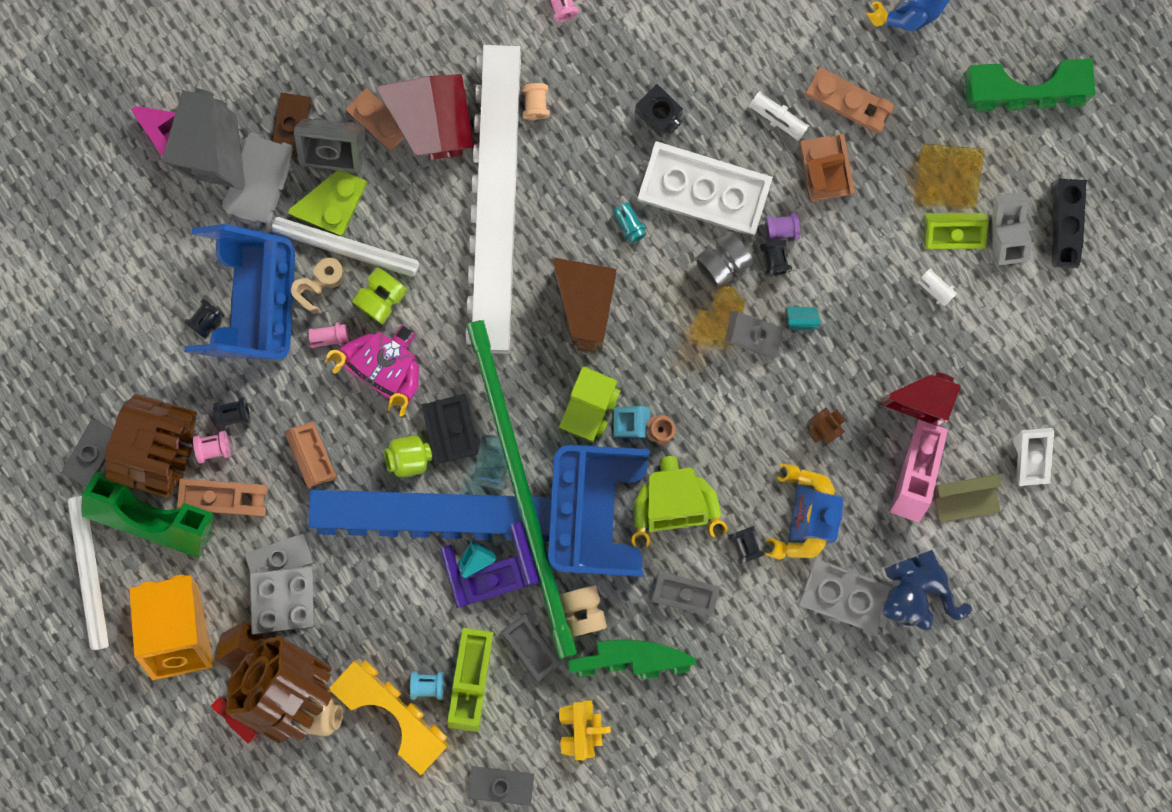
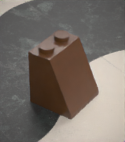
M555 258L554 274L572 345L578 347L577 351L595 354L596 349H603L617 269Z

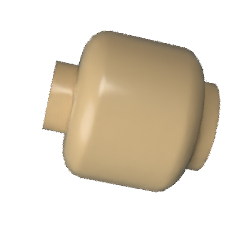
M310 696L308 697V699L323 707V711L317 716L302 707L299 708L314 718L310 729L298 723V727L310 735L326 737L341 726L343 708L333 696H331L328 706L323 705Z

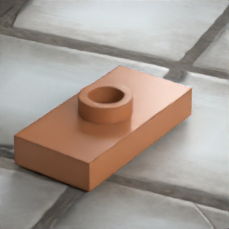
M314 422L293 427L284 432L308 489L337 479Z

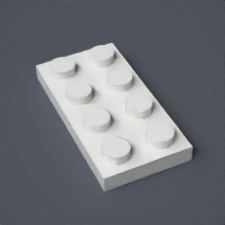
M656 141L637 201L754 237L773 177Z

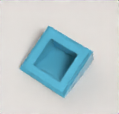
M615 407L613 410V438H648L646 430L648 429L647 422L650 419V407Z

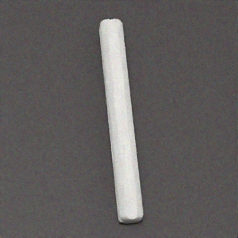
M276 217L272 224V232L274 234L404 275L415 277L419 269V262L415 259L284 218Z
M76 496L68 499L89 644L91 650L107 648L109 645L90 519L82 517V496Z

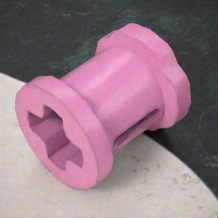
M550 0L555 13L553 15L555 22L572 19L580 13L579 8L575 7L573 0H563L564 6H562L560 0Z
M220 431L219 435L200 438V436L193 437L194 452L199 464L205 463V459L219 456L228 458L231 456L226 431Z

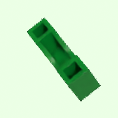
M1093 58L1062 60L1055 67L1049 81L1035 86L1023 85L1014 81L1005 72L1001 63L970 65L965 72L967 108H976L977 112H990L995 110V107L1007 106L1009 111L1024 109L1025 105L1036 104L1038 109H1049L1055 107L1056 103H1067L1068 107H1081L1086 105V102L1096 94Z
M95 472L82 493V517L200 558L212 535V512L187 503H183L180 507L172 510L152 507L139 500L129 490L128 486L106 479L105 474Z

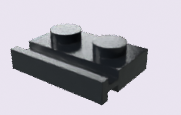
M465 394L421 404L435 465L479 455Z

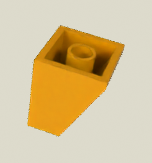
M176 575L171 577L170 580L160 582L147 581L137 587L129 588L134 657L152 680L214 668L199 586L191 575Z

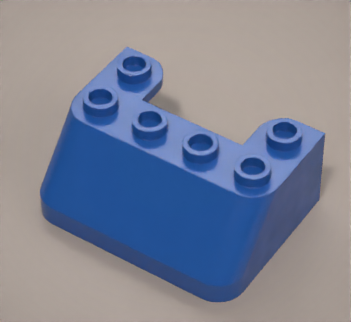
M565 445L558 449L554 456L548 551V559L554 569L570 573L643 577L642 555L640 551L632 545L612 544L615 482L635 483L640 481L647 472L650 449Z

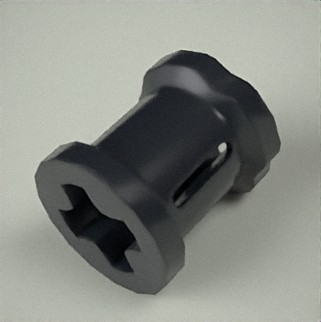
M776 240L760 245V251L764 252L767 265L766 277L782 275L793 271L792 266L788 265L785 252L786 240Z
M202 298L200 301L201 306L184 323L207 339L209 336L207 332L219 318L223 319L225 315ZM207 313H209L208 317L200 325L202 319L206 316Z
M239 397V401L222 405L219 402L213 404L214 417L219 430L225 429L227 425L236 423H251L249 407L245 397Z
M754 526L728 535L729 539L734 541L740 557L737 560L738 564L765 555L764 551L758 547L753 533L755 531Z

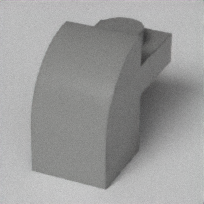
M1026 192L995 196L994 207L989 209V229L993 252L998 266L1029 262L1032 239L1026 225L1029 204Z

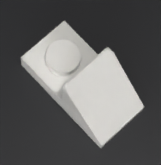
M1053 428L1021 430L1013 438V444L1018 452L1016 480L1019 486L1050 484L1054 441Z

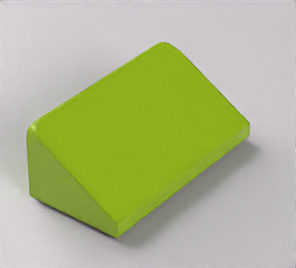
M925 213V249H987L989 219L986 213Z

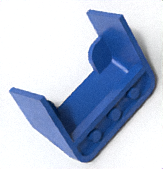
M228 224L192 228V235L216 239V256L219 262L224 266L234 268L231 326L215 329L211 335L210 344L185 346L184 352L239 359L276 360L286 357L289 353L293 306L291 286L294 282L295 248L293 243L283 236Z

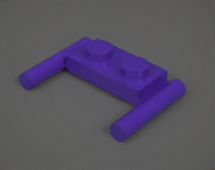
M522 522L510 525L518 556L491 564L467 578L462 577L459 572L452 545L440 548L456 608L539 583Z

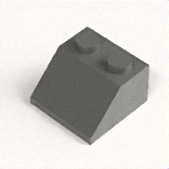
M303 118L295 126L294 136L300 166L361 173L366 146L364 125H357L353 122H330L320 118Z

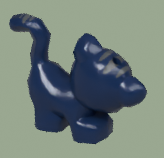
M933 550L911 559L908 558L884 569L888 578L893 581L900 580V585L889 591L887 601L883 605L884 616L888 619L895 620L901 625L917 626L922 630H931L933 614L929 610L926 593L938 594L942 600L945 614L954 620L965 619L972 611V606L968 603H963L959 608L955 606L953 594L948 587V576L939 565Z

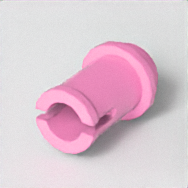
M336 322L335 326L309 329L311 347L316 348L333 344L344 346V343L349 342L347 325H341L340 322Z

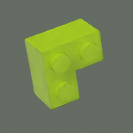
M582 367L571 393V399L559 425V430L590 443H594L596 437L602 439L608 422L603 420L607 409L614 410L621 390L616 389L618 381Z

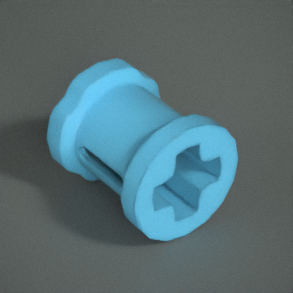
M412 671L410 699L415 700L418 696L436 697L437 700H443L444 672H438L437 675H418L417 671Z

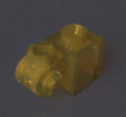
M724 286L717 290L714 296V304L720 311L712 313L701 309L698 310L689 343L723 352L726 351L728 345L734 346L724 341L731 311L743 313L746 299L740 297L738 292L730 286Z

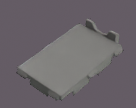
M253 132L248 134L241 154L245 179L244 190L229 188L227 197H224L221 206L222 209L226 210V217L260 229L263 223H271L274 214L272 210L275 211L281 194L279 190L283 189L291 166L289 162L294 150L292 148L293 145L284 142L278 144L263 139L261 135Z
M818 559L811 560L809 566L811 573L803 594L800 593L797 600L799 606L826 615L830 621L836 623L842 621L864 629L863 633L871 636L874 633L876 634L878 627L885 629L888 618L884 616L883 605L887 601L889 591L892 589V583L882 579L879 582L857 574V570L849 567L843 569Z

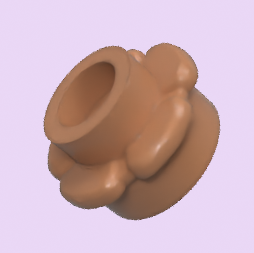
M653 416L647 422L648 429L646 430V435L651 442L655 441L658 445H665L675 436V424L668 416ZM659 427L663 429L662 433L658 432Z

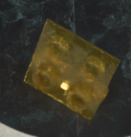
M923 143V149L919 151L918 155L920 169L915 204L976 209L985 149Z

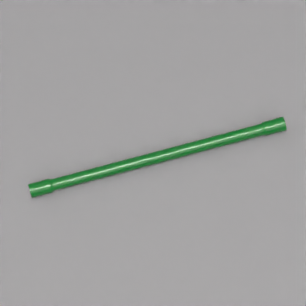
M484 320L474 321L466 325L472 349L477 357L551 623V633L558 658H565L577 654L570 627L565 618L548 559V553L491 353V343Z

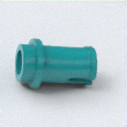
M626 202L621 204L626 217L619 207H616L612 213L625 232V240L629 239L631 243H635L647 235L645 232L646 226L640 223L631 208V204Z

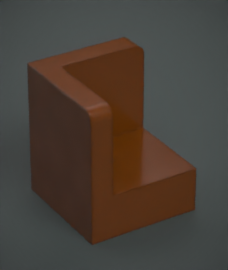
M243 621L222 633L215 661L235 671L251 647L260 639H268V635L266 633L252 634L251 625Z

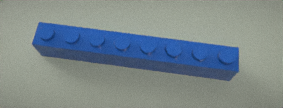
M310 490L309 528H317L318 535H336V529H348V535L367 536V530H379V536L398 537V531H411L410 537L429 538V532H442L441 538L460 539V533H473V539L491 540L492 534H504V540L514 541L510 525L522 522L515 496ZM532 497L544 542H549L552 497Z

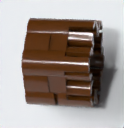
M137 393L134 394L121 407L105 453L106 479L169 498L174 487L179 485L180 478L183 479L184 474L174 472L169 467L182 471L186 470L188 460L175 456L177 454L189 458L193 448L178 444V440L193 445V437L197 436L196 429H194L197 412Z
M282 636L265 640L260 639L251 647L229 679L226 713L278 744L281 741L284 742L289 737L300 741L308 733L291 723V720L308 729L311 728L314 718L299 708L302 707L315 716L323 711L322 706L308 699L309 696L328 706L332 693H330L331 690L326 685L330 680L331 674L329 672L332 671V668Z

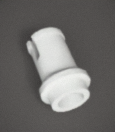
M931 268L917 281L918 284L938 300L936 304L941 303L944 307L957 294L953 290L954 286L950 287Z

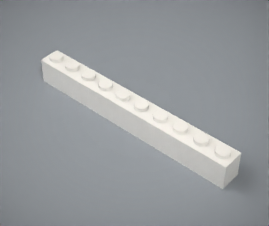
M483 45V55H477V73H482V85L476 84V103H481V114H475L474 126L475 133H480V143L474 144L473 162L479 163L478 175L473 174L472 193H477V205H471V223H476V235H470V253H475V265H469L468 282L469 284H474L473 296H468L467 314H473L472 322L484 320L491 343V353L510 354L521 49L520 46ZM466 328V345H471Z

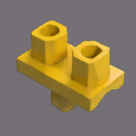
M592 700L573 702V705L559 709L561 724H574V736H564L561 738V754L575 756V760H586V758L595 757L594 746L603 745L602 734L611 733V726L602 725L601 714H593Z

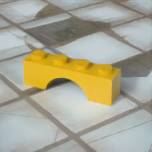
M358 659L353 661L329 687L331 692L350 710L364 705H377L390 711L398 720L402 731V741L398 755L422 775L447 748L449 744L445 739L448 736L437 725L433 724L430 727L422 720L424 713L413 703L407 706L399 698L402 693L391 682L387 681L386 684H383L376 677L379 672L367 660H364L362 663Z

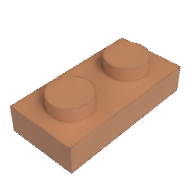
M367 88L345 109L360 125H364L365 129L390 152L405 138L388 107Z

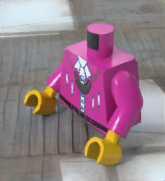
M403 325L398 328L391 339L380 331L376 334L368 333L354 339L339 350L330 351L323 362L324 364L328 361L336 362L337 365L332 371L335 374L339 373L343 364L346 363L344 368L390 399L388 411L394 405L400 406L399 416L405 415L408 403L419 388L420 367L416 363L417 358L406 350L416 334Z

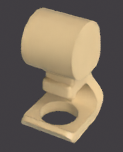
M334 258L322 259L314 267L313 281L308 278H301L294 281L291 286L292 296L311 314H317L319 310L301 296L302 292L309 290L320 295L323 287H338L345 279L344 268Z

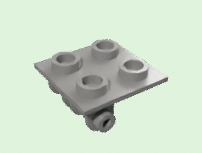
M258 566L255 573H250L252 634L314 627L312 566L269 571L267 566Z

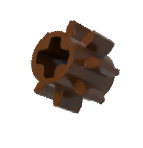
M825 407L808 420L812 428L807 433L815 443L822 439L827 446L845 432L840 425L846 420L838 409L831 413Z

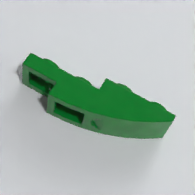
M631 639L596 641L598 654L568 659L569 672H576L577 677L595 675V668L607 667L608 672L625 670L626 663H632L634 675L640 674L641 679L659 677V671L671 669L672 674L689 672L690 665H696V658L678 649L654 642Z

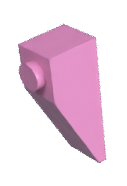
M921 420L917 421L897 481L890 513L918 523L931 505L947 429Z

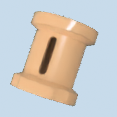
M543 83L523 85L521 92L525 94L526 111L523 112V118L537 120L550 117V111L546 108L548 85Z

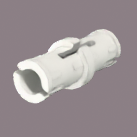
M761 91L757 93L749 105V108H752L768 119L772 127L778 126L798 142L810 126L788 112L789 108L783 105L781 107Z

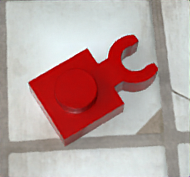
M224 696L219 697L211 705L247 744L253 742L261 734L226 713L227 698Z

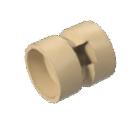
M596 585L559 594L563 611L568 615L566 621L570 627L572 637L607 628L604 612L597 608L601 601ZM586 609L587 618L581 619L578 611Z

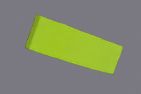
M462 628L452 687L448 728L479 733L494 632Z

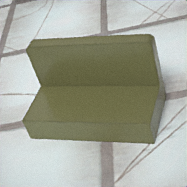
M999 474L936 485L933 494L939 522L999 512L1000 506L996 487L1001 486Z

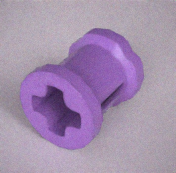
M791 212L790 216L772 218L770 215L765 216L768 242L787 237H793L795 240L800 239V224L797 212Z

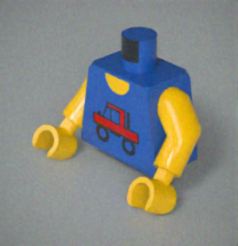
M782 463L779 466L786 467L787 476H777V479L780 482H799L788 539L789 543L786 545L782 541L769 538L766 540V543L775 545L773 552L764 554L777 560L783 559L786 554L788 557L795 558L817 557L826 545L836 542L838 538L839 525L842 520L843 497L835 493V488L829 477L808 470L800 472L798 466Z

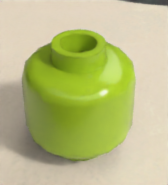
M410 435L392 439L389 442L388 448L384 449V458L389 473H394L398 478H406L423 474L427 469V462L432 461V453L428 443L423 444L419 436Z

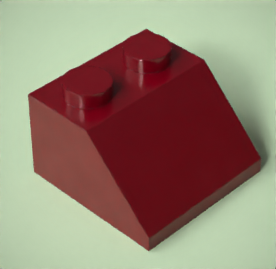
M936 372V375L931 374L891 392L881 398L879 405L938 426L949 421L961 385L953 383V377Z

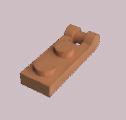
M822 67L818 69L805 93V96L877 134H881L885 126L883 122L886 116H890L895 108L894 104L890 101L878 98ZM868 106L876 110L873 117L864 114Z
M180 478L177 508L183 503H187L212 513L265 517L266 507H263L264 495L268 494V485ZM243 493L252 494L251 506L242 505Z

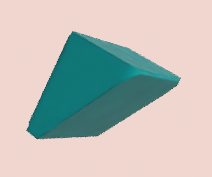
M816 307L786 308L787 330H815L820 325V318Z
M473 540L457 565L461 576L467 578L494 563L497 558L492 549Z

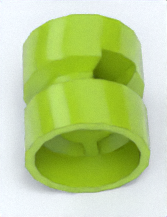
M376 267L366 280L368 286L360 288L351 302L372 319L383 325L393 312L391 306L399 304L407 294L408 289L391 275ZM378 287L389 294L385 300L374 293Z

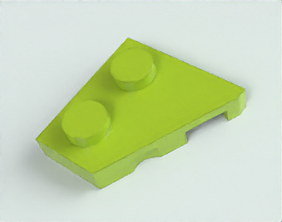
M336 171L291 207L288 214L332 234L344 237L368 182L345 171Z

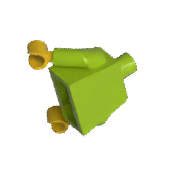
M666 456L661 458L659 461L661 472L649 474V483L642 485L633 503V526L636 528L631 540L633 546L636 547L635 537L637 535H644L647 538L646 547H648L651 539L650 534L646 531L648 526L649 532L707 524L708 534L715 538L713 527L716 524H721L723 534H726L728 527L719 518L722 513L717 493L703 477L696 476L693 468L679 469L677 457Z

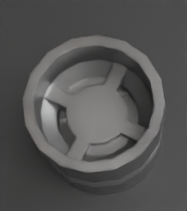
M728 232L717 241L716 249L708 247L695 257L701 271L717 289H720L733 279V271L736 273L743 272L753 264L750 253L732 232Z

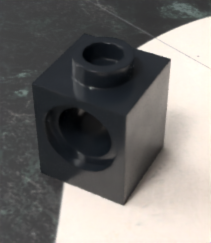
M658 84L635 106V113L660 137L666 131L672 134L683 122L680 119L683 108ZM657 107H664L668 110L669 116L659 119L653 114V110Z

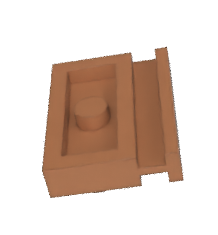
M844 134L800 141L804 167L809 160L844 153L845 156L842 165L847 181L846 189L811 197L806 177L810 202L854 195L855 190Z

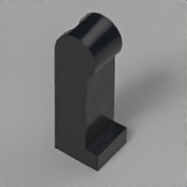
M1058 178L1051 183V195H1053V267L1078 269L1080 265L1084 242L1087 180Z

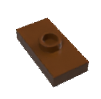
M280 93L272 142L278 144L284 142L293 145L292 148L294 150L291 157L298 158L294 129L303 118L309 119L312 98Z

